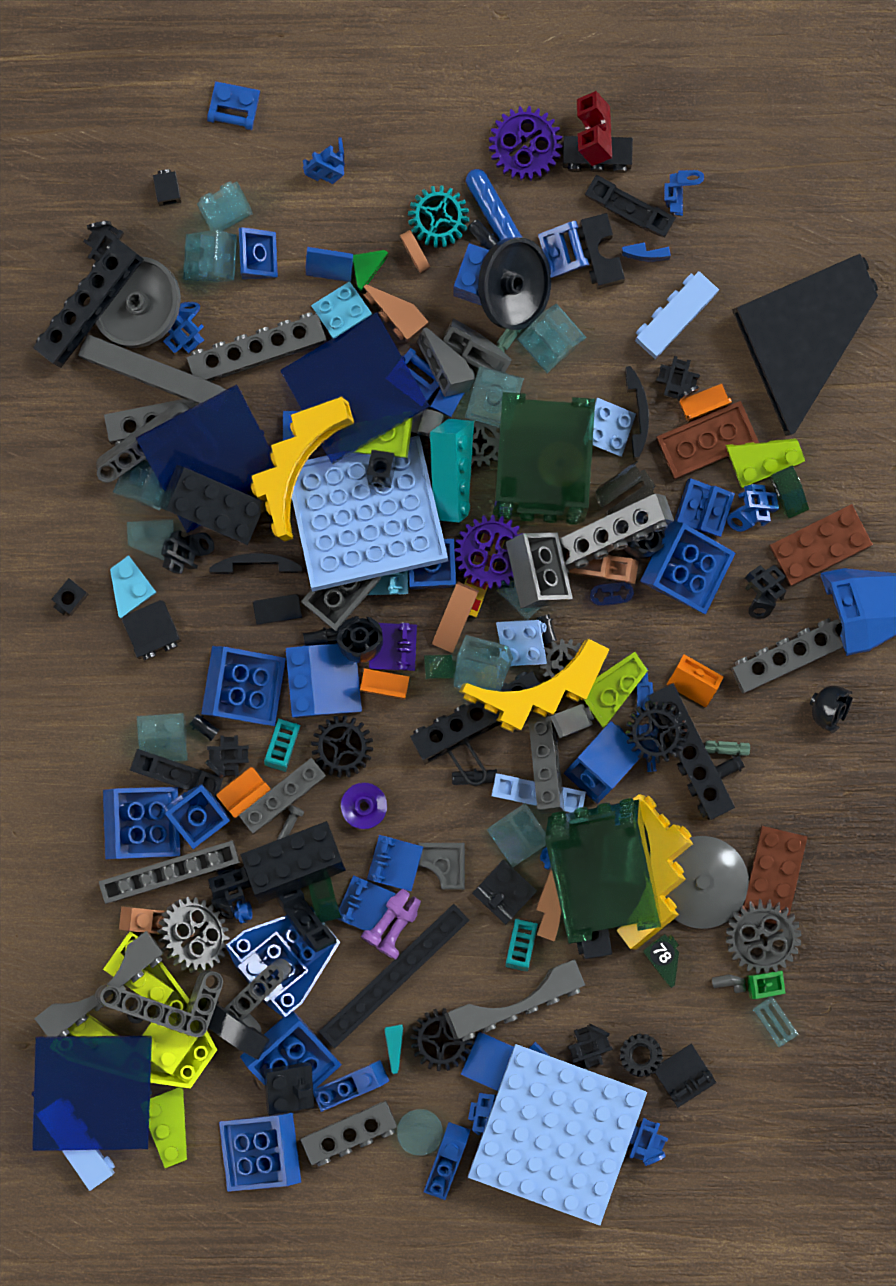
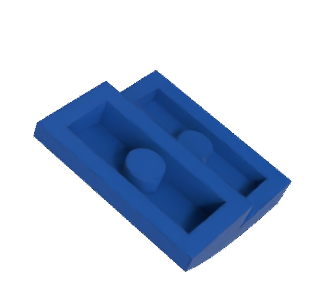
M307 247V276L351 282L353 254Z
M690 478L687 480L674 521L682 522L695 530L721 537L735 493Z
M479 1032L461 1075L498 1091L514 1046Z

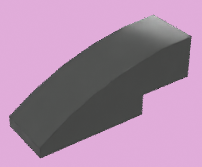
M454 318L443 336L442 341L455 352L461 354V357L466 362L499 379L503 377L512 361L509 356L491 341Z

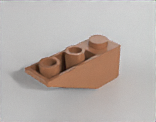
M367 284L364 286L366 293L363 296L370 305L376 304L380 309L378 314L385 323L390 321L395 327L392 331L400 341L404 339L408 343L421 333L423 328L429 326V322L414 304Z
M121 906L119 930L148 931L149 933L159 934L157 930L163 926L158 922L164 918L162 913L165 911Z

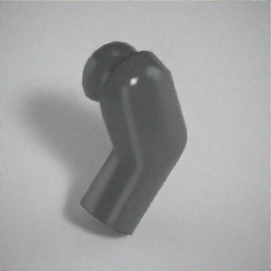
M730 974L712 977L714 988L734 985L735 993L746 991V981L744 978Z

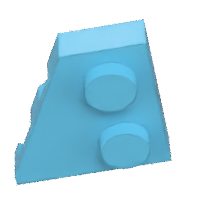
M129 555L110 569L120 619L157 593Z

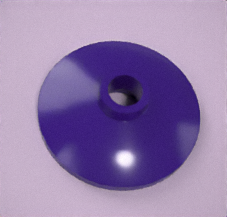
M358 783L351 786L344 793L341 801V811L343 817L350 825L359 829H369L378 825L385 817L387 800L384 793L377 786L370 783ZM362 802L369 804V808L365 811L360 809Z

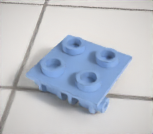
M597 398L585 435L583 436L584 444L596 446L622 457L636 413Z
M539 620L496 622L504 666L547 664L542 633L546 632L545 623Z

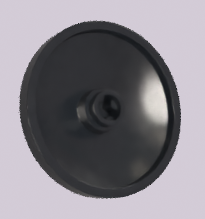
M509 237L499 241L489 250L481 265L478 279L480 303L486 316L496 326L509 330L525 329L539 319L547 306L551 292L550 266L542 249L529 239Z

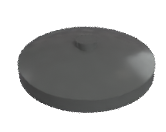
M142 257L144 258L142 263L96 322L99 330L108 339L124 347L139 348L158 341L171 329L179 313L181 294L176 278L166 266L148 257ZM118 262L112 266V270L118 266ZM104 279L98 283V288L103 286Z
M710 836L690 837L689 839L693 845L673 860V863L676 861L683 868L684 873L682 875L686 880L665 897H669L677 906L675 910L679 915L674 919L677 922L693 928L705 929L716 927L729 921V919L734 917V912H738L741 909L748 891L747 869L739 853L726 842Z

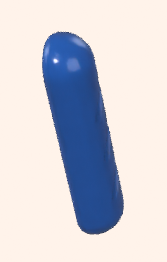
M481 169L471 170L466 176V184L498 240L501 241L509 237L522 238L487 174Z

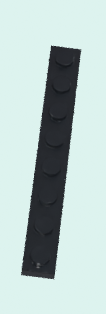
M455 904L450 906L396 960L389 964L319 1031L321 1035L336 1048L470 920Z

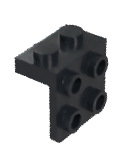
M162 600L129 613L122 618V622L134 647L133 650L139 660L143 658L146 661L157 656L156 652L163 649L165 652L178 647L177 643L181 642L166 604Z

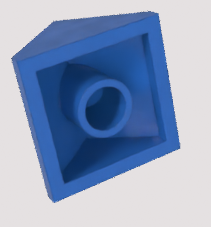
M239 228L242 279L277 278L276 232Z

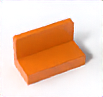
M719 384L679 401L687 422L725 408L731 405L732 401L731 398L728 399L723 384Z
M683 654L667 685L674 683L679 693L703 707H707L724 676Z
M364 668L360 692L406 700L410 677Z
M249 767L221 789L216 796L229 813L236 818L271 789L255 769Z

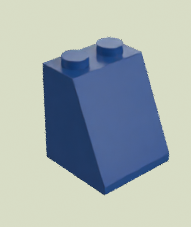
M469 243L454 284L453 296L481 305L478 279L481 265L489 250Z
M610 721L568 767L564 774L598 804L640 759L638 755L641 750L638 748L635 752H632L631 749L636 746L635 742L628 744L627 740L630 738L624 733L623 729Z

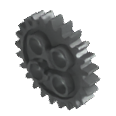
M189 897L182 901L178 900L167 907V911L162 913L164 918L158 922L163 926L157 930L159 934L163 935L158 942L165 943L161 950L169 951L167 959L173 957L175 959L174 966L181 963V970L189 967L190 973L196 970L200 973L219 964V959L225 957L223 951L227 949L224 942L230 939L224 935L228 928L221 925L225 922V919L219 920L220 911L213 913V905L206 907V900L199 903L197 897L192 900ZM204 923H206V927L195 934L192 937V940L188 941L183 947H181V943L184 940L193 935L195 930H197Z
M759 899L758 906H755L750 901L749 909L742 905V914L734 912L736 920L729 919L731 927L726 928V933L731 935L726 937V943H730L728 951H735L732 959L740 958L739 966L747 963V971H750L752 967H756L757 974H759L761 968H764L765 972L769 973V968L771 967L775 972H778L779 964L786 968L785 960L793 962L791 953L798 954V948L795 946L801 945V940L798 939L801 936V931L796 930L800 927L799 922H793L795 914L787 916L789 912L788 907L780 910V902L773 907L771 900H768L767 904L763 905L762 900ZM767 919H774L776 924L767 926L764 922ZM750 926L755 930L753 933L747 934L743 932V929ZM764 934L765 937H767V939L763 940V938L760 937V935ZM775 940H782L785 942L784 945L780 947L774 946L772 944ZM759 947L763 951L760 954H753L751 950Z

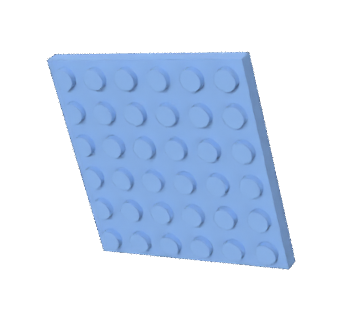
M419 435L410 437L408 458L395 457L396 466L391 488H375L372 485H368L366 474L370 460L369 454L341 452L306 461L295 483L292 501L312 592L448 562ZM378 469L376 472L383 473L386 469Z
M515 1044L468 1178L601 1225L647 1092Z

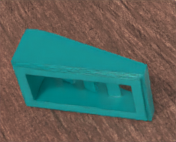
M278 718L264 760L265 766L284 772L287 771L299 733V724ZM282 728V729H285V730L292 731L293 734H292V735H289V734L280 732V729ZM279 737L285 740H289L290 743H284L278 741L277 739ZM275 746L287 750V752L284 753L278 750H274ZM272 755L284 759V761L272 758Z
M515 919L505 967L528 972L538 927L537 923ZM518 928L532 931L531 935L518 932ZM516 938H521L530 941L529 944L516 941ZM514 947L526 949L527 953L514 951ZM512 956L526 960L525 962L513 960Z
M403 1024L384 1028L391 1072L393 1074L398 1073Z

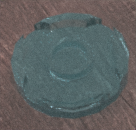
M427 1109L409 1111L401 1118L398 1124L397 1137L399 1144L412 1155L423 1156L430 1154L438 1148L442 1141L443 1128L441 1121L434 1113Z

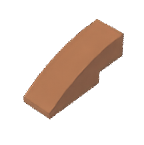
M569 551L566 553V556H565L566 561L568 560V558H569V556H570ZM608 554L605 558L589 561V565L583 568L571 569L569 573L635 584L639 561Z
M457 582L432 642L433 645L451 653L454 652L479 590Z
M553 866L536 910L544 913L536 935L555 941L561 916L562 895L558 870Z

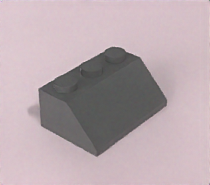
M523 533L506 541L520 608H539L573 599L558 533Z
M371 578L313 592L311 589L301 602L336 631L381 578Z

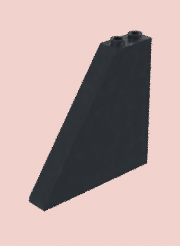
M861 254L852 256L732 309L785 436L792 435L797 431L878 297L876 292L878 291L877 284L873 278H870L867 271L869 270V265L866 259L861 257Z

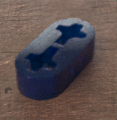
M626 582L598 585L592 589L590 599L596 606L624 604L632 599L634 590ZM621 587H624L625 590H629L630 594L626 595V599H622L621 595L613 596V592H618ZM599 589L602 590V593H610L609 597L603 598V602H599L598 598H594Z

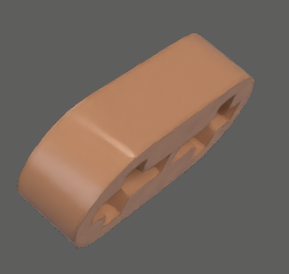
M409 230L401 234V241L419 273L429 269V263L412 232Z

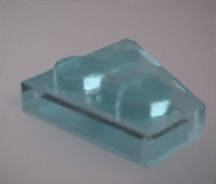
M173 519L127 522L128 546L164 560L165 557L161 555L165 538H169L171 533L174 532Z

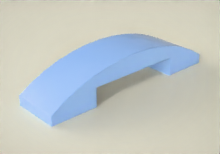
M495 774L491 796L537 806L534 781ZM562 787L565 812L582 814L586 792Z

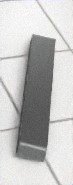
M86 335L78 357L217 412L227 393V389L91 335Z

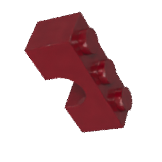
M594 91L577 99V117L582 121L586 129L578 133V151L592 166L612 158L610 106L597 91Z

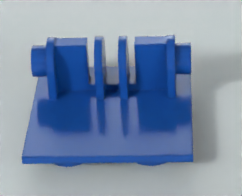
M379 835L367 880L412 891L423 846Z
M353 875L335 918L364 931L371 930L384 916L388 909L386 907L387 902L396 893Z

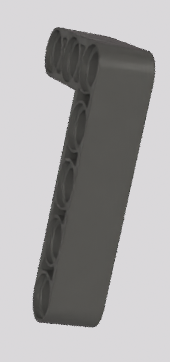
M182 402L176 403L101 455L96 462L97 477L105 483L114 481L178 435L181 436L203 463L212 464L219 458L218 443L188 405ZM178 414L186 415L183 419L175 418ZM160 427L167 428V430L164 432L157 431V429ZM192 431L200 432L196 436H192L189 434ZM142 440H146L149 442L146 445L139 444V442ZM205 448H213L211 452L203 451ZM123 453L130 454L128 458L120 457ZM105 466H109L112 468L109 471L102 470V468Z
M206 970L201 972L197 977L186 1011L110 985L100 986L96 990L95 998L99 1004L192 1037H201L208 1029L223 986V979L219 973ZM212 975L214 977V984L208 988L206 986V979ZM110 989L113 997L109 1002H105L103 994ZM132 997L135 1002L134 1006L127 1010L125 1002L128 998ZM204 997L207 1004L204 1009L200 1010L198 1008V1001ZM150 1005L156 1007V1013L152 1017L147 1015V1009ZM175 1012L178 1018L176 1023L171 1025L168 1018L171 1013ZM197 1020L199 1028L197 1031L192 1032L190 1024L192 1021Z

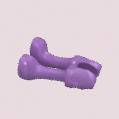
M401 889L395 896L389 899L386 904L388 909L378 924L371 930H365L361 935L363 940L377 947V950L394 960L399 956V951L395 948L397 937L408 922L412 923L415 920L421 903L416 897H412L406 903L410 894L404 889ZM396 917L397 919L393 924L392 928L385 936V938L381 941L382 934L384 933L388 925L391 923V921Z

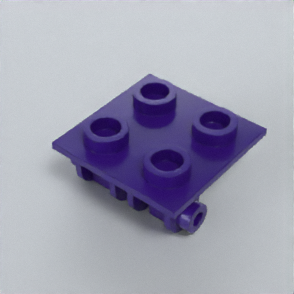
M379 623L383 633V646L380 653L369 661V669L415 671L417 625L409 623Z

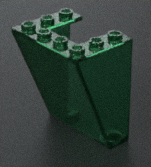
M503 392L493 515H496L498 519L503 516L504 520H509L511 517H520L522 521H534V518L543 519V522L556 523L557 520H565L567 524L578 525L580 522H584L589 508L595 399L572 397L571 403L526 399V394Z
M627 798L617 804L602 803L597 805V808L588 809L587 807H580L570 813L559 811L551 814L547 821L545 842L568 943L592 940L593 931L637 923L638 931L661 927V914L639 799Z

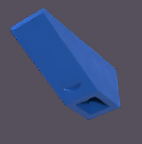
M378 1060L314 1089L313 1095L322 1112L376 1089L390 1080L381 1060Z
M448 1122L424 1193L443 1200L446 1199L465 1149L470 1129Z

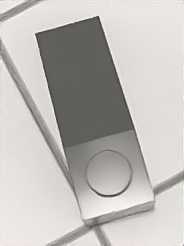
M423 328L417 343L444 397L468 392L475 377L473 370L469 368L466 360L428 328Z
M584 704L550 716L560 738L570 736L592 726L591 720L594 719L589 706L585 708Z

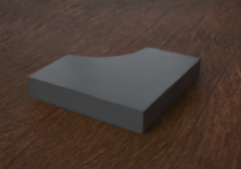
M418 843L419 846H423L419 866L428 868L436 874L440 880L441 889H465V843Z

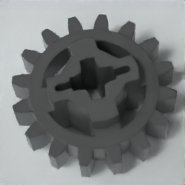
M479 417L478 423L474 421L476 433L473 435V442L478 440L479 433H481L482 441L486 443L482 445L481 452H479L478 445L473 443L472 450L475 452V456L472 455L471 465L477 462L478 468L481 467L482 462H485L487 467L490 466L491 459L497 462L496 453H503L499 446L505 445V441L499 440L504 435L503 432L497 433L499 425L496 424L492 427L491 419L483 423L482 417ZM484 429L489 430L493 434L494 438L488 437L487 434L484 432ZM488 448H494L488 456L484 457V452Z
M563 638L560 639L559 645L554 641L551 642L552 649L547 647L544 649L548 654L546 656L547 664L540 665V669H546L547 671L543 674V677L550 676L552 678L555 676L551 670L559 672L563 670L564 667L558 664L562 661L563 653L569 662L574 657L568 654V649L573 650L577 654L581 644L578 643L576 646H573V639H570L568 644H565ZM559 650V657L556 660L550 661L552 654Z

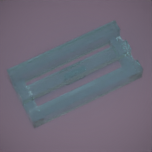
M770 996L753 1008L779 1048L799 1035L773 996ZM771 1003L790 1030V1035L786 1034L767 1006ZM764 1008L784 1039L781 1041L760 1010Z

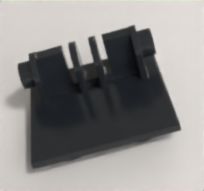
M692 1043L663 1061L660 1068L658 1067L655 1072L677 1108L717 1083Z

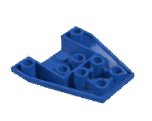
M846 568L821 573L827 595L832 594L842 624L840 637L846 656L870 651L896 636V573Z
M316 913L315 915L318 917V919L320 920V922L324 925L325 923L323 922V920H322V919L318 916V914ZM283 916L244 930L226 944V947L236 969L248 984L276 959H285L289 962L291 966L290 975L263 1000L267 1006L285 1018L304 1002L340 944V941L337 939L336 943L315 952L301 938L288 917ZM276 970L271 976L275 978L279 971ZM259 983L260 988L266 991L265 986Z

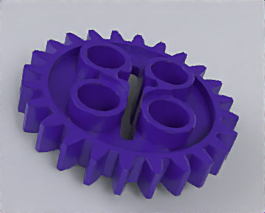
M519 106L518 113L516 114L510 109L509 117L502 114L503 122L495 121L498 129L491 128V133L495 137H489V142L495 145L490 146L489 151L496 152L491 156V159H499L496 167L504 166V175L511 171L512 179L516 174L520 175V181H523L525 175H528L530 181H532L533 174L541 178L542 170L547 174L549 173L548 165L556 166L553 158L560 159V154L556 151L562 150L563 145L557 143L562 140V136L555 135L559 132L560 128H552L555 120L547 121L548 113L540 116L539 108L535 113H531V106H528L527 112H523L522 107ZM529 123L534 129L531 132H524L521 126ZM536 132H542L530 141L529 147L524 145L514 156H509L511 152L521 147L522 140L527 142ZM511 137L516 143L508 147L503 143V140ZM538 141H545L548 147L545 150H539L535 144ZM520 155H527L530 161L527 164H521L517 158Z
M494 515L491 516L490 521H487L486 517L482 516L481 523L473 519V527L466 524L467 533L460 531V536L463 540H456V544L461 547L454 549L455 554L461 555L455 558L456 563H462L458 570H466L464 579L471 576V584L473 585L479 581L481 589L485 583L488 584L489 590H492L493 584H497V587L501 589V582H505L510 586L509 579H514L508 550L502 549L500 543L521 535L517 534L520 527L516 526L512 529V520L505 524L503 516H501L499 521H495ZM485 533L491 538L487 543H481L478 540L479 535ZM498 533L499 538L495 545V552L497 554L492 555L489 570L486 572L484 568L488 561L487 551H491L494 536ZM480 555L484 560L481 564L475 565L471 562L472 557ZM496 562H503L506 567L503 571H496L493 565Z

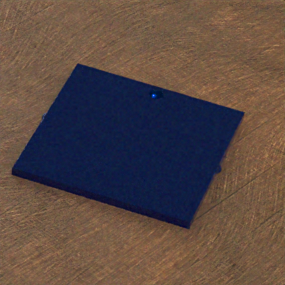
M377 312L280 370L302 411L339 397H343L349 402L354 424L337 431L321 443L332 464L430 407L405 363V357L401 356Z
M237 384L136 437L139 446L159 481V487L163 488L164 492L167 489L176 465H180L255 497L251 489V484L253 483L252 475L277 467L274 466L270 454L272 451L263 436L264 431L260 430ZM178 516L186 533L201 526Z
M35 1037L34 1091H32V1096L34 1097L32 1150L148 1149L150 1095L152 1094L150 1090L152 1037Z

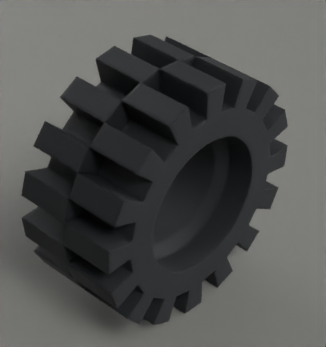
M647 1034L630 1036L628 1040L624 1041V1045L620 1049L622 1065L632 1075L647 1077L655 1073L658 1067L660 1068L661 1061L663 1060L662 1049L659 1043ZM643 1046L649 1049L650 1059L647 1063L637 1064L634 1062L632 1054L637 1047Z

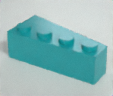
M448 419L430 431L432 491L439 521L459 523L470 512L469 495L474 421Z

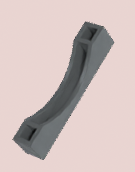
M145 931L127 945L122 964L107 985L125 990L126 988L123 985L128 981L136 982L144 975L142 970L149 965L151 968H154L163 960L161 956L164 954V951L161 950V947L148 931ZM110 989L103 994L104 1001L113 995ZM94 994L77 1002L54 1003L34 1019L51 1041L56 1038L60 1041L70 1033L68 1028L73 1024H76L78 1027L89 1018L86 1014L93 1009L97 1012L104 1006L96 1001Z
M574 959L549 969L544 980L536 990L525 999L513 1005L501 1008H486L465 1004L444 1013L454 1040L461 1038L463 1042L475 1037L474 1032L482 1029L485 1033L497 1028L495 1025L497 1022L503 1020L506 1024L518 1019L516 1014L525 1011L526 1015L539 1010L537 1005L546 1003L549 1006L560 1001L559 996L567 994L570 997L580 993L579 988L585 986V983Z

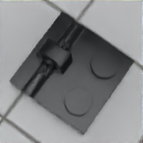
M503 859L472 894L506 925L537 890Z
M310 1062L264 1069L266 1108L269 1116L314 1108L312 1065Z

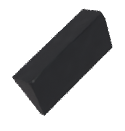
M298 594L252 601L257 625L302 618Z

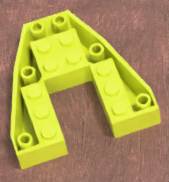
M130 931L104 967L103 970L114 977L125 957L127 945L139 937L136 933ZM162 961L154 968H151L149 965L142 970L144 975L133 983L130 980L125 984L140 996L186 1011L190 1000ZM175 1012L171 1013L168 1018L171 1025L175 1024L178 1018ZM86 1014L89 1018L78 1027L76 1024H73L68 1028L70 1033L60 1041L57 1038L54 1039L49 1046L67 1060L137 1081L190 1089L217 1051L208 1031L201 1037H192L152 1022L137 1044L133 1046L89 1014ZM197 1020L192 1021L190 1024V1030L195 1032L199 1028Z

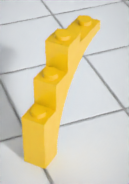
M343 397L292 414L290 428L296 437L271 445L273 451L270 454L274 466L277 467L252 475V492L255 497L265 502L269 515H272L274 522L271 524L272 531L276 537L283 541L293 539L290 523L291 499L295 483L304 464L323 441L337 431L354 424L349 402Z
M590 639L584 640L575 657L563 670L548 681L533 688L521 691L499 692L464 683L459 692L464 694L463 699L474 704L477 701L485 704L484 709L494 714H497L499 711L500 714L497 721L502 723V728L510 732L522 730L532 707L534 708L533 712L546 717L547 714L554 715L564 692L567 693L566 697L578 702L579 699L586 700L609 649Z
M640 794L633 798L632 801L641 814L648 833L650 871L646 888L638 906L629 919L617 930L628 947L635 950L679 915L675 910L677 908L676 904L669 897L666 898L665 896L686 880L682 875L684 873L683 868L676 861L673 863V860L693 845L689 839L692 836L684 826L680 827L673 824L669 828V820L663 814L659 815L655 809L657 805L650 796L646 797Z

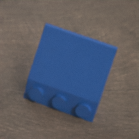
M674 521L667 525L668 527L664 531L665 538L662 539L664 546L651 557L640 582L706 614L736 553L690 526Z
M338 644L286 648L293 719L362 712L357 662L350 661L344 657Z
M212 646L201 714L275 726L286 658L223 646Z
M178 787L103 790L105 859L180 856L179 831L164 813V807L178 798Z
M294 1011L285 1018L283 1017L264 1034L270 1041L259 1060L246 1053L240 1056L246 1067L264 1085V1069L310 1062L312 1065L313 1090L342 1065Z
M293 1113L219 1122L228 1192L283 1187L301 1183Z

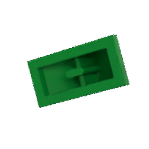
M381 250L353 255L357 287L360 293H363L364 286L370 283L388 258L387 251Z
M783 971L746 975L750 999L786 994Z

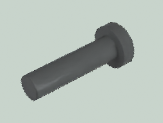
M293 805L289 806L290 814L277 840L289 836L298 816H303V810Z

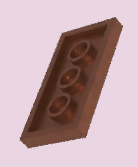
M741 401L656 437L674 480L728 457L729 454L725 445L759 443Z
M851 504L769 546L783 574L786 576L788 584L792 586L873 544Z
M765 826L761 827L748 891L743 904L744 907L749 909L750 901L755 906H758L759 899L762 900L763 905H766L768 900H771L773 907L780 902V910L788 907L789 912L787 916L790 915L807 836ZM767 919L765 921L768 923L776 924V921L774 919Z

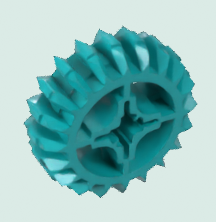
M431 186L430 194H428L427 190L423 189L422 194L424 198L416 195L415 199L418 203H410V207L414 210L408 211V216L413 217V219L408 221V224L411 226L416 225L411 229V232L415 234L420 231L417 240L420 241L426 237L425 245L427 246L430 240L434 241V248H437L438 241H442V246L446 247V240L448 239L451 244H455L453 236L455 235L461 239L462 234L459 230H467V226L462 223L469 222V217L463 216L469 213V209L462 208L466 204L465 200L457 202L460 198L459 193H456L453 197L451 196L452 188H449L447 193H444V186H440L439 192H435V187ZM433 200H442L437 207H425L427 203ZM448 203L455 208L458 215L457 221L447 214ZM442 210V218L435 224V216L432 215H438ZM420 213L425 214V217L430 219L429 231L421 224ZM441 226L453 227L448 232L435 233Z

